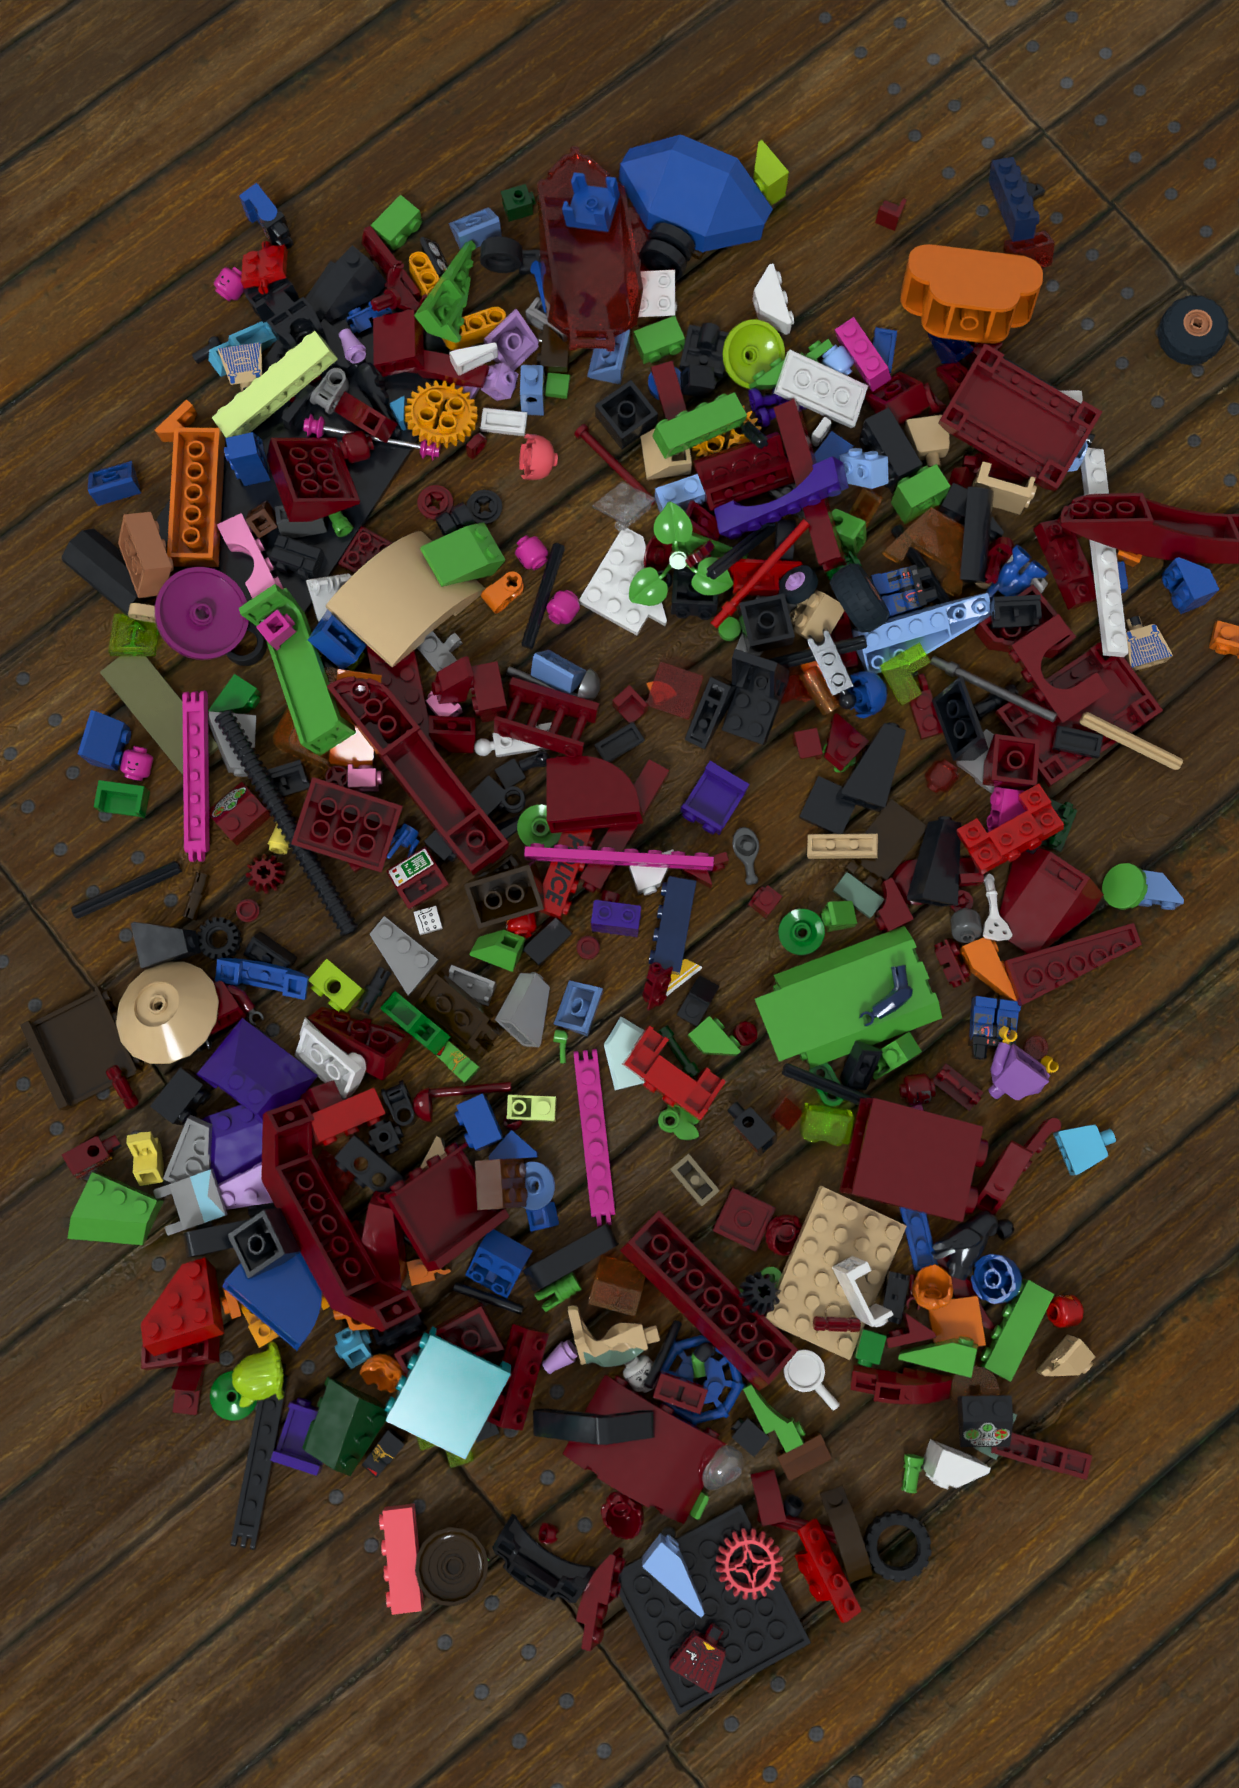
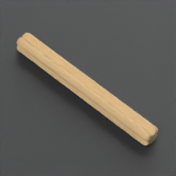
M1089 712L1083 713L1079 720L1080 724L1169 768L1178 770L1183 763L1182 758Z

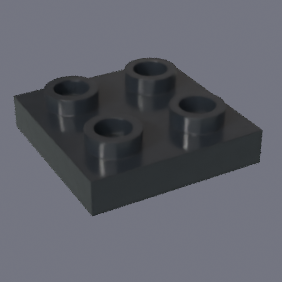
M703 323L701 327L689 325L680 369L684 370L689 364L714 368V376L723 378L725 370L723 346L729 332L720 331V327L713 323Z

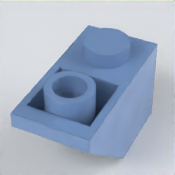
M1143 870L1147 877L1146 884L1148 889L1144 899L1138 904L1139 906L1150 907L1152 904L1161 905V909L1175 910V907L1184 904L1183 897L1163 873Z

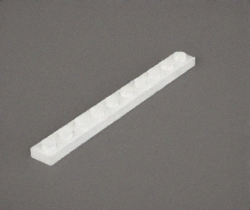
M1088 447L1081 464L1084 495L1109 494L1104 449ZM1090 540L1103 655L1125 657L1128 654L1116 548Z

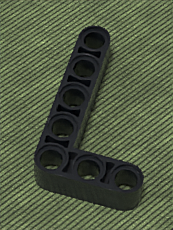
M560 1409L533 1410V1435L597 1445L649 1439L655 1437L654 1411L638 1410L603 1415Z

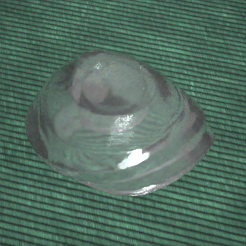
M724 1445L720 1447L703 1471L702 1482L705 1488L708 1490H718L740 1477L744 1467L742 1453L734 1446Z

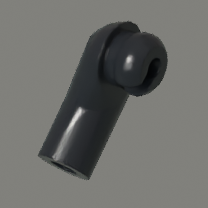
M210 337L207 346L192 354L196 363L199 364L209 358V349L223 344L220 342L219 337Z

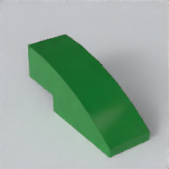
M396 991L380 1008L434 1055L450 1038L447 1033Z

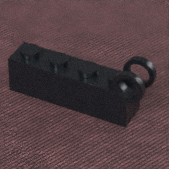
M489 775L470 794L492 822L494 820L492 817L498 811L501 813L506 810L511 814H517L526 805L524 793L520 788L511 786L504 790ZM511 795H518L521 800L517 805L512 806L506 803L507 798ZM436 830L424 841L426 846L445 864L449 861L454 862L457 859V856Z

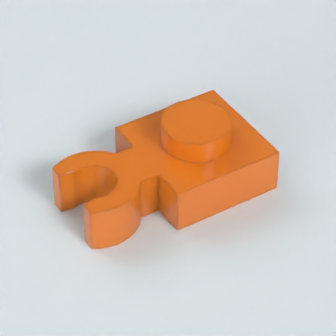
M421 1259L407 1262L412 1286L436 1280V1272L442 1275L451 1272V1268L447 1270L441 1268L428 1272Z

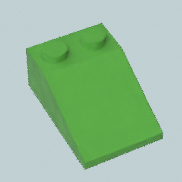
M484 522L463 527L420 548L441 587L491 576L505 562L503 554Z

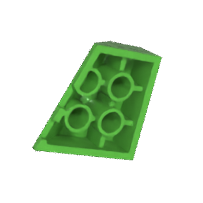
M92 1172L71 1215L68 1239L144 1245L164 1200L156 1199L155 1196L101 1172Z

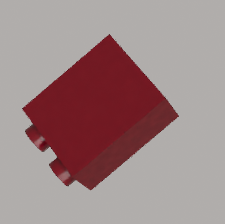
M860 1098L839 1192L946 1220L963 1222L965 1214L970 1215L973 1213L978 1200V1188L971 1185L975 1166L981 1167L988 1154V1141L981 1138L983 1126L877 1098Z

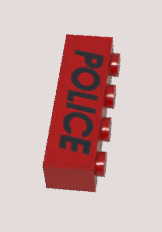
M592 829L562 832L557 845H566L568 849L588 846L592 850L596 838L592 837ZM551 861L542 884L545 909L538 912L560 920L563 914L568 915L572 902H569L571 893H576L580 882L576 880L579 871L584 872L587 863Z

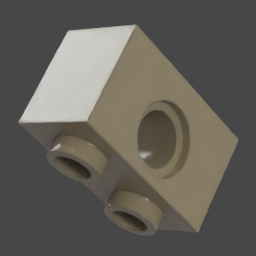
M689 1153L670 1169L701 1207L720 1191Z

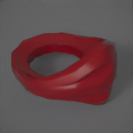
M925 383L924 388L930 405L928 415L939 414L947 407L932 393L929 383Z

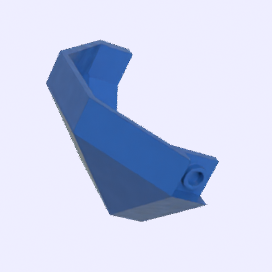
M680 134L630 148L620 164L618 180L646 229L651 230L652 226L656 223L674 225L687 233L694 241L695 249L701 252L761 240L765 222L773 208L738 158Z

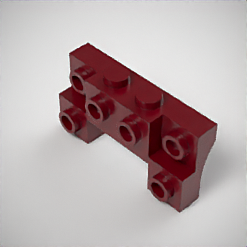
M1060 518L1037 525L1033 529L1067 609L1078 608L1097 601L1094 575L1078 542V538L1082 536L1061 527Z

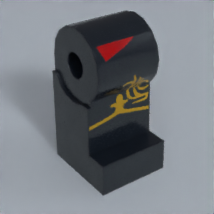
M390 1428L366 1458L362 1466L377 1478L408 1441L393 1428Z

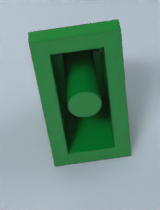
M234 674L208 712L233 710L234 714L249 713L251 709L256 708L259 704L261 693L256 687Z

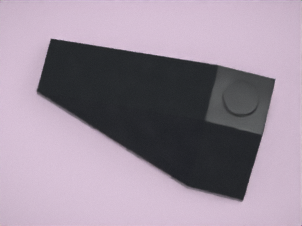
M352 245L337 260L308 302L313 307L320 323L325 319L328 323L332 324L342 315L364 303L368 304L372 299L378 297L387 288L385 287L387 281L369 258Z

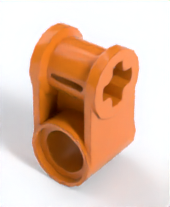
M508 572L494 584L488 586L481 593L480 597L497 614L522 594L524 590L522 578L517 572ZM510 582H512V583H514V584L517 583V586H516V587H513L512 585L509 586V583H510Z

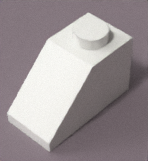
M672 849L662 854L671 855V852H673L674 850ZM629 866L638 894L644 893V895L657 892V888L661 886L669 869Z

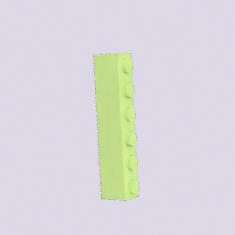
M314 331L305 336L302 342L295 348L287 351L285 356L277 363L272 364L262 376L254 379L251 385L243 392L236 394L234 399L226 406L221 407L212 419L226 438L250 433L338 360V358L324 339Z

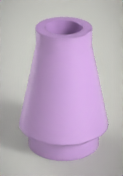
M350 329L342 330L339 333L345 358L354 364L361 362L366 357L365 346L355 337Z
M569 1340L561 1341L542 1362V1365L551 1374L575 1362V1358L579 1356L578 1351Z

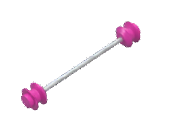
M310 414V417L305 418L304 431L307 432V437L315 433L317 438H320L324 431L339 434L353 432L325 426L322 416L315 420L313 415ZM365 434L366 437L371 436L372 440L381 441L373 435ZM389 439L387 442L420 449L422 459L429 455L432 461H434L435 457H439L441 444L439 448H436L435 442L427 446L426 439L421 442V445L395 439Z

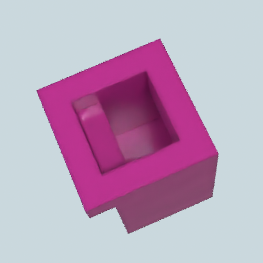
M278 610L256 626L267 642L276 650L280 649L279 646L296 633V630L293 628L296 623L287 613L283 615Z

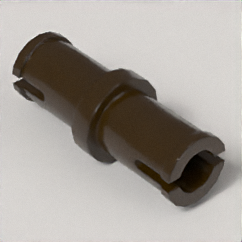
M195 872L191 890L186 895L189 897L182 914L183 917L197 920L202 900L205 901L206 898L204 893L210 878L209 875Z

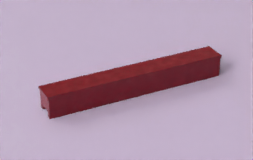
M792 398L790 401L774 407V412L797 487L809 476L813 470L812 465L817 462L801 407ZM824 498L819 504L803 507L806 521L810 524L808 528L819 565H823L825 572L842 565H847L828 499Z

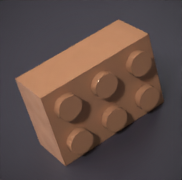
M151 512L124 514L118 545L138 598L157 596L163 584L170 578V572L173 571V561L171 557L167 556L165 540L161 539L159 535V524L157 521H154Z

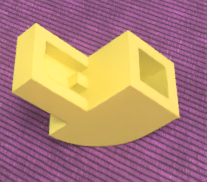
M151 1131L127 1135V1145L134 1157L133 1174L139 1186L163 1182L164 1162L159 1139L154 1138Z

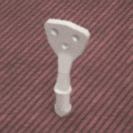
M986 874L984 876V883L990 909L989 916L983 925V937L996 941L1009 940L1012 937V933L1008 924L999 915L997 907L998 893L995 889L994 877L991 874Z

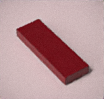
M673 361L652 366L650 369L664 417L671 420L682 411H685L686 406Z

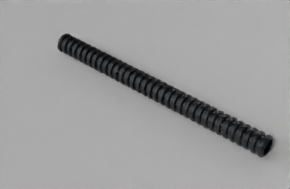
M233 710L222 712L215 718V723H219L218 728L223 730L222 734L226 736L225 740L230 742L229 746L234 749L233 753L238 755L237 760L241 761V767H245L244 772L249 774L247 776L248 779H252L251 784L256 786L255 791L260 793L258 795L259 798H263L262 803L266 804V810L271 812L269 815L275 818L273 820L274 823H277V828L282 830L281 835L286 837L284 839L285 842H289L288 847L293 849L292 854H296L295 859L300 861L299 866L304 868L303 873H307L306 878L311 880L310 885H314V891L318 892V898H321V903L326 905L325 910L330 912L328 914L329 917H333L332 922L337 924L336 929H340V936L353 932L359 925L354 922L355 918L350 916L351 911L346 909L348 907L347 904H343L344 899L339 897L340 892H336L337 887L332 885V879L329 880V873H325L326 868L321 866L322 862L321 860L318 861V855L314 854V851L291 844L297 826L295 822L296 817H292L293 812L288 810L289 805L284 803V798H281L282 793L277 791L278 787L273 784L274 780L269 778L271 776L270 773H267V768L262 766L263 761L259 760V754H255L256 749L251 747L252 742H248L249 737L244 735L245 730L240 728V723H237L238 718L233 716Z

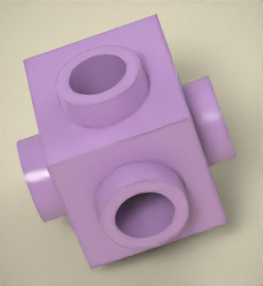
M501 362L490 365L484 387L481 390L496 401L509 399L516 388L519 374L513 371L511 366Z

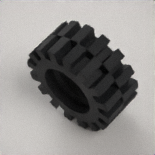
M213 917L211 921L206 920V924L199 927L201 931L197 932L200 940V951L213 960L235 956L237 954L236 950H240L241 946L239 944L242 942L240 937L242 934L238 927L223 917ZM219 930L225 931L228 936L227 943L221 948L214 947L211 943L213 933Z

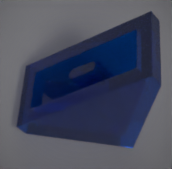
M928 333V337L942 364L957 363L974 351V348L966 340L940 338Z

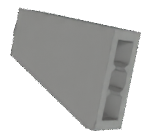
M209 711L208 724L228 772L234 773V776L247 777L248 773L244 772L245 767H241V761L237 760L238 755L233 753L234 749L230 748V742L225 740L226 736H223V730L218 728L219 723L214 721L222 712ZM233 714V716L238 718L237 723L241 724L240 728L245 730L244 735L249 737L248 742H252L251 747L255 748L256 715Z
M535 972L520 973L495 1018L523 1046L540 1047L550 990V987L543 981V977Z

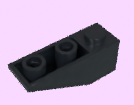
M953 483L938 514L944 520L956 522L964 528L968 489ZM993 517L991 520L990 542H994L1004 534V531Z

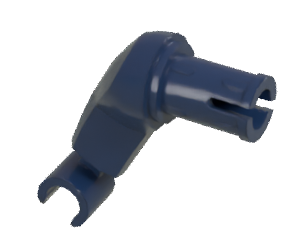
M906 965L891 967L894 988L886 997L872 1006L873 1011H865L860 1015L859 1018L863 1015H869L871 1018L870 1023L864 1026H870L875 1017L882 1019L895 1012L912 997L913 988L908 986Z

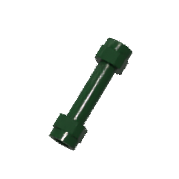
M668 1025L657 1032L669 1039L666 1044L682 1065V1071L692 1078L700 1072L696 1064L690 1062L673 1037L675 1034Z

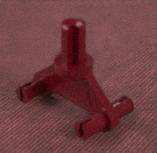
M395 261L393 268L389 269L387 282L385 283L387 288L384 291V295L371 300L374 311H381L386 308H400L403 310L415 309L417 312L428 296L426 294L423 295L421 301L417 302L400 280L402 277L401 271L404 267L402 261Z

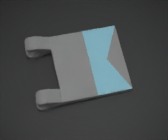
M213 1169L153 1190L156 1199L172 1194L180 1221L165 1227L167 1235L175 1234L228 1215Z

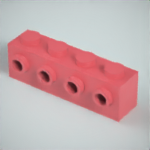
M415 1503L385 1507L382 1511L383 1514L379 1515L380 1530H384L385 1540H382L381 1548L382 1555L387 1556V1566H384L385 1582L389 1581L390 1591L386 1592L387 1607H391L392 1615L422 1611L424 1595L418 1585L415 1573L416 1557L419 1552Z

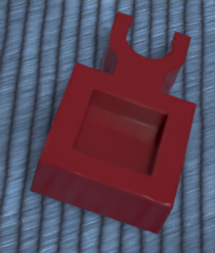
M708 540L686 557V563L691 568L698 561L700 562L704 558L711 557L710 552L715 546L711 540Z

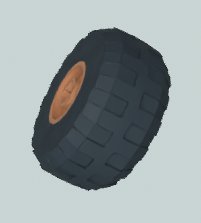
M1200 295L1185 296L1169 306L1162 316L1157 332L1159 344L1169 358L1180 364L1196 365L1205 363L1213 358L1225 343L1229 332L1228 318L1222 307L1212 299Z
M850 563L833 574L830 580L832 590L848 617L860 632L870 633L887 622L890 615L889 610L875 585L859 564Z

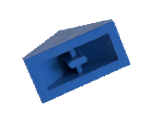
M511 1130L489 1155V1160L537 1158L538 1152Z

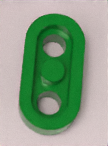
M828 1063L809 1069V1072L814 1074L819 1069L823 1070L824 1078L840 1084ZM815 1088L821 1101L827 1106H837L844 1100L837 1096L834 1099H830L827 1092Z

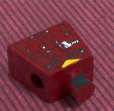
M713 1623L710 1624L705 1635L694 1629L669 1661L670 1669L707 1692L712 1693L726 1654L725 1648L718 1644L724 1631Z

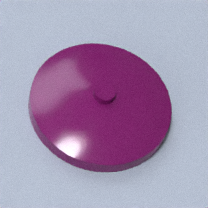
M191 567L175 573L161 587L155 601V623L163 640L179 654L197 660L216 659L232 651L244 637L249 620L240 614L239 608L247 603V600L237 583L226 574L212 568Z

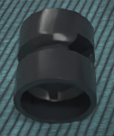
M463 502L453 506L450 513L445 511L435 517L436 523L444 536L463 527L476 524Z

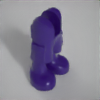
M752 388L748 391L752 412H755V418H758L757 424L762 428L768 427L770 421L776 418L774 408L766 409L765 407L772 404L778 406L789 401L774 394L775 388H773L770 395H761L757 388Z

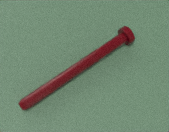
M582 424L575 431L574 436L577 439L582 438L640 497L653 506L656 503V499L588 432L589 427L586 424Z

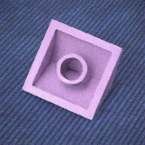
M517 309L511 312L484 338V344L496 343L498 357L493 360L497 364L502 362L510 365L513 371L539 347L538 339Z

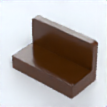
M819 1431L804 1438V1444L788 1452H785L783 1449L775 1453L789 1481L832 1458Z

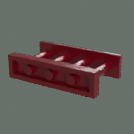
M512 677L509 683V698H512V702L505 718L495 716L494 733L502 737H510L556 751L568 757L583 756L584 742L579 740L586 722H596L599 703ZM521 702L534 705L527 725L514 721ZM543 708L556 712L549 731L535 728ZM565 715L578 718L571 738L558 735Z

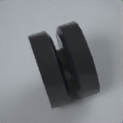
M656 223L652 226L647 241L644 242L639 252V258L650 271L675 270V280L682 277L687 262L690 261L696 246L691 237L680 228L667 223Z

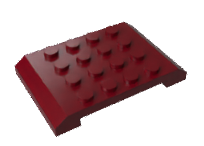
M985 343L938 424L946 432L1028 480L1031 476L1035 477L1034 483L1040 487L1056 491L1101 416L1102 411L1085 401L1079 403L1007 361L1003 358V353Z
M1102 642L1045 679L1055 688L1066 689L1089 674L1097 672L1110 691L1065 722L1057 723L1056 720L1051 722L1011 702L995 712L1011 736L1040 740L1038 773L1048 787L1093 759L1052 749L1055 730L1058 725L1100 734L1080 724L1079 720L1082 714L1089 712L1132 733L1163 711L1124 657L1103 655ZM1034 687L1020 696L1048 709L1044 701L1040 702L1034 695ZM1103 735L1100 753L1117 743V741Z

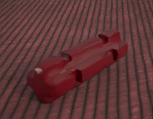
M119 1066L109 1067L106 1070V1074L110 1080H113L112 1085L119 1097L124 1099L123 1103L126 1109L134 1108L138 1105L139 1101L135 1094L132 1095L133 1090L124 1075L121 1076L122 1072Z
M815 1316L813 1318V1329L816 1331H825L826 1329L838 1332H847V1330L859 1332L861 1321L857 1318L826 1317L825 1319Z

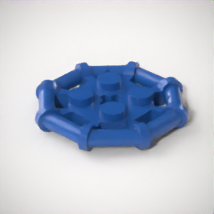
M704 1335L674 1341L661 1371L693 1382L692 1355L686 1356L684 1350L697 1347L704 1342L709 1343L710 1341ZM716 1348V1352H718V1353H720L721 1355H723V1354ZM678 1354L683 1360L676 1372L670 1371L669 1368ZM724 1355L719 1361L710 1356L704 1363L707 1380L704 1381L702 1386L708 1389L704 1404L714 1402L716 1409L698 1414L664 1401L663 1403L673 1408L675 1414L694 1425L722 1417H729V1412L746 1383H743L741 1373ZM729 1363L733 1380H725L722 1365ZM724 1386L731 1387L732 1389L722 1404L718 1399L719 1395L722 1393Z

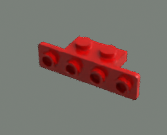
M740 559L728 569L733 581L734 595L766 560ZM778 560L748 595H778L779 580L789 570L803 565L801 561Z
M812 1519L797 1530L806 1550H801L794 1556L798 1562L800 1572L804 1575L809 1585L812 1596L817 1602L831 1600L840 1621L846 1623L860 1613L861 1608L818 1520Z

